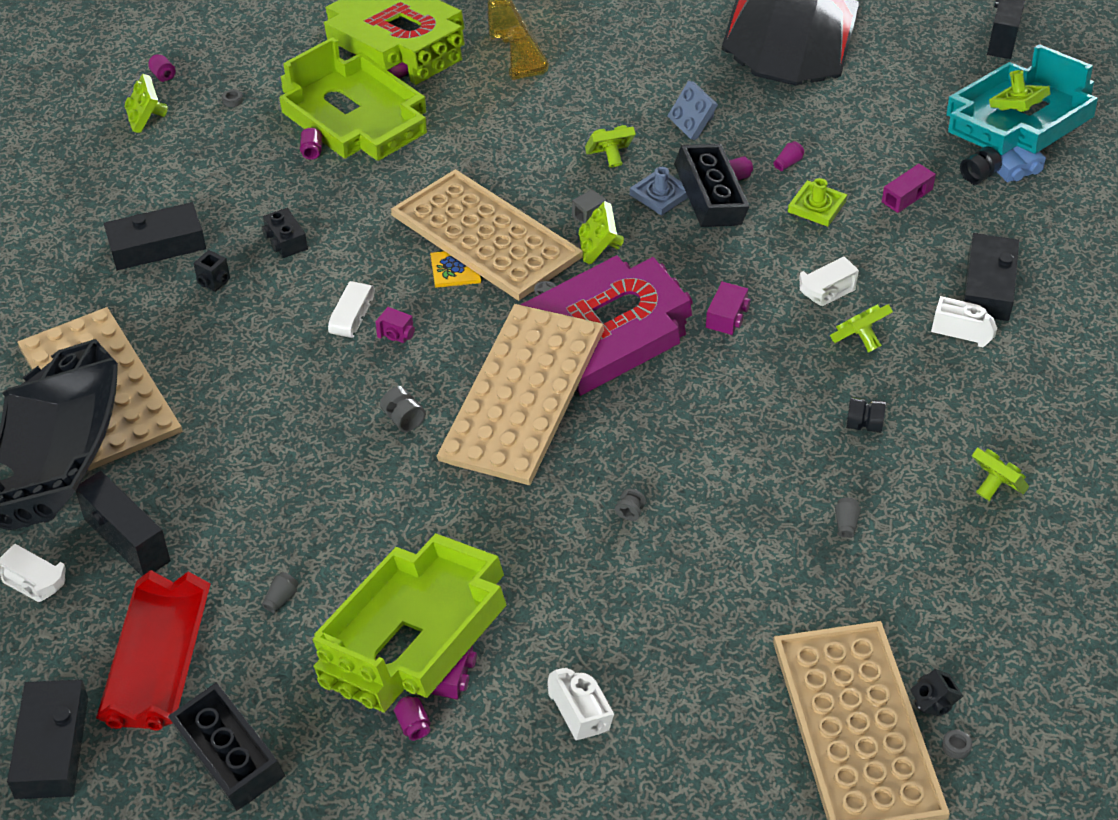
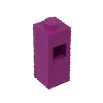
M917 164L884 186L881 202L899 213L933 190L936 174L921 164Z

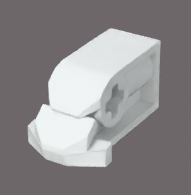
M842 257L808 275L804 271L801 272L799 277L800 291L813 302L824 306L856 289L859 270L847 258Z
M940 296L931 332L978 342L979 347H984L995 337L997 326L994 318L988 315L986 309L976 304Z
M16 544L0 557V576L2 582L37 602L50 597L65 583L66 568L62 562L54 566Z
M568 668L552 671L548 678V695L551 700L554 699L575 740L609 731L614 713L594 678L586 673H575Z

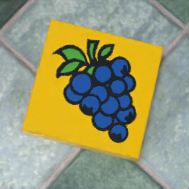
M447 252L430 253L435 288L481 283V277L478 273Z

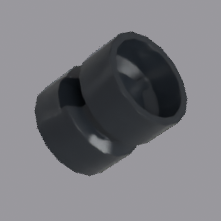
M986 146L964 159L960 163V172L965 180L973 185H977L997 173L1002 167V160L995 149Z
M851 397L846 428L861 430L862 427H866L867 431L882 433L886 401L871 400L867 403L865 398Z

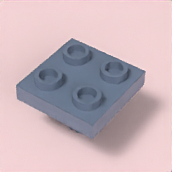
M688 81L667 117L690 139L696 140L707 122L713 119L714 111L718 104L695 82Z
M658 167L655 169V172L630 188V195L661 216L688 198L682 182L670 175L666 167Z

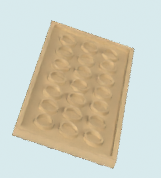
M456 169L391 208V215L518 301L533 292L537 283L549 281L583 258V251Z
M514 304L437 454L438 461L531 485L603 334V324Z
M108 307L18 341L19 348L32 370L37 366L42 369L53 360L51 355L58 350L96 339L118 363L116 394L110 423L104 440L88 471L183 432L180 423Z
M877 621L774 636L773 644L827 820H948L950 813L882 622Z

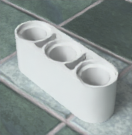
M353 281L348 283L330 317L328 326L330 334L354 338L355 335L353 333L357 332L363 320L361 317L365 316L370 306L369 302L374 298V286Z

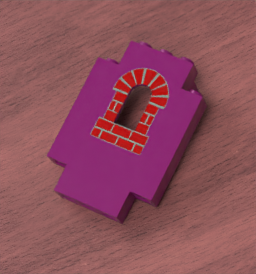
M616 255L520 305L603 324V334L576 388V391L581 396L680 344V337L686 335V318L692 316L691 305L693 301L688 292L682 291L676 278L669 276L664 264H659L654 257L630 268L626 261L623 262ZM633 294L640 298V303L635 308L604 324L594 312L624 295Z

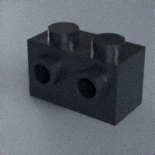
M288 207L263 216L264 226H262V232L266 239L270 238L274 252H279L282 258H286L308 250L306 233Z

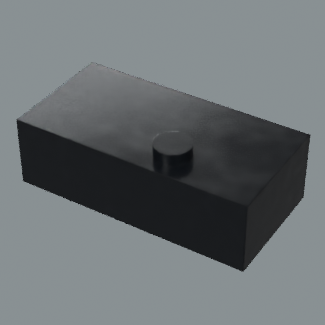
M995 0L994 8H997L987 55L1006 59L1012 58L1025 0Z
M681 145L674 165L700 226L742 225L750 206L722 145Z
M193 202L103 223L116 271L206 250L203 230Z
M973 233L968 255L963 302L983 307L988 315L994 319L1009 321L1014 303L1019 239Z
M101 470L79 484L75 492L84 520L141 576L150 570L156 572L171 562L163 530Z
M82 679L24 683L7 779L14 799L74 797L88 704V695Z
M217 682L168 716L176 731L236 811L285 777L276 757Z

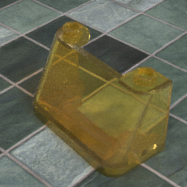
M487 0L488 29L491 39L498 37L504 43L510 42L511 68L509 69V75L511 79L517 80L546 73L548 71V60L530 26L512 0Z

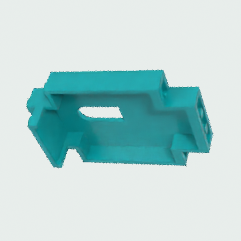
M1039 44L1034 48L1032 66L1026 69L1008 62L949 96L946 114L950 117L948 132L978 146L992 147L1001 156L1016 146L1036 154L1095 116L1098 98L1092 96L1094 81L1090 79L1093 65ZM1024 71L1025 85L1050 86V95L1042 99L1049 105L1031 116L1016 109L999 110V108H991L989 99L1012 86L1010 72Z

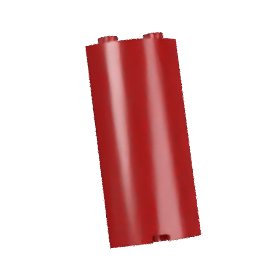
M152 570L136 581L96 719L106 722V725L113 729L129 727L157 731L161 730L164 726L172 724L168 716L179 708L211 583L189 571L172 582Z

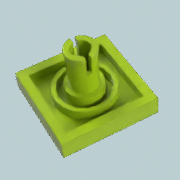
M1024 71L1010 72L1012 86L989 99L990 107L999 108V110L1017 109L1020 112L1027 111L1031 106L1042 102V99L1050 95V86L1025 85Z
M142 74L139 81L135 82L131 96L125 101V109L132 131L136 133L142 132L151 113L164 117L168 110L167 104L158 102L151 77Z
M621 125L611 131H606V129L594 131L585 146L586 154L606 151L609 168L621 166L623 163L619 149L630 145L636 135L634 126L627 127L626 125Z
M817 178L813 182L807 180L788 205V212L828 227L846 203L847 194L828 188V183L825 179Z
M605 201L599 208L593 211L592 216L586 223L581 225L578 231L581 250L583 251V262L592 264L608 245L618 250L620 249L619 246H622L624 242V237L616 232L612 206Z
M877 304L836 326L838 331L831 334L830 337L836 343L853 333L859 334L867 352H870L882 346L871 328L873 326L872 323L893 313L889 304L881 308Z
M977 447L972 454L978 465L989 473L976 491L977 494L986 500H991L1002 483L1008 484L1022 494L1029 488V485L1024 480L1026 476L1021 473L1022 471L1010 462L1005 465L993 451L986 449L984 452Z

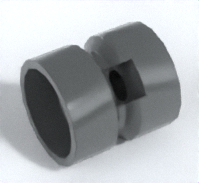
M394 387L386 392L381 399L380 408L392 419V422L401 432L407 433L419 427L425 419L426 411L405 387Z

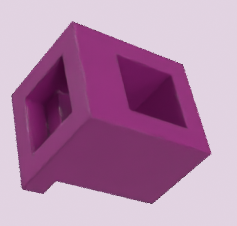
M387 307L375 321L378 338L386 336L389 340L405 343L406 340H410L415 332L412 315Z

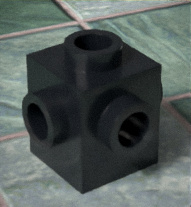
M208 250L194 262L197 283L204 288L216 292L230 279L227 258Z
M937 669L920 677L917 684L910 689L915 697L914 703L922 713L934 716L945 715L952 709V705L963 697L951 675Z

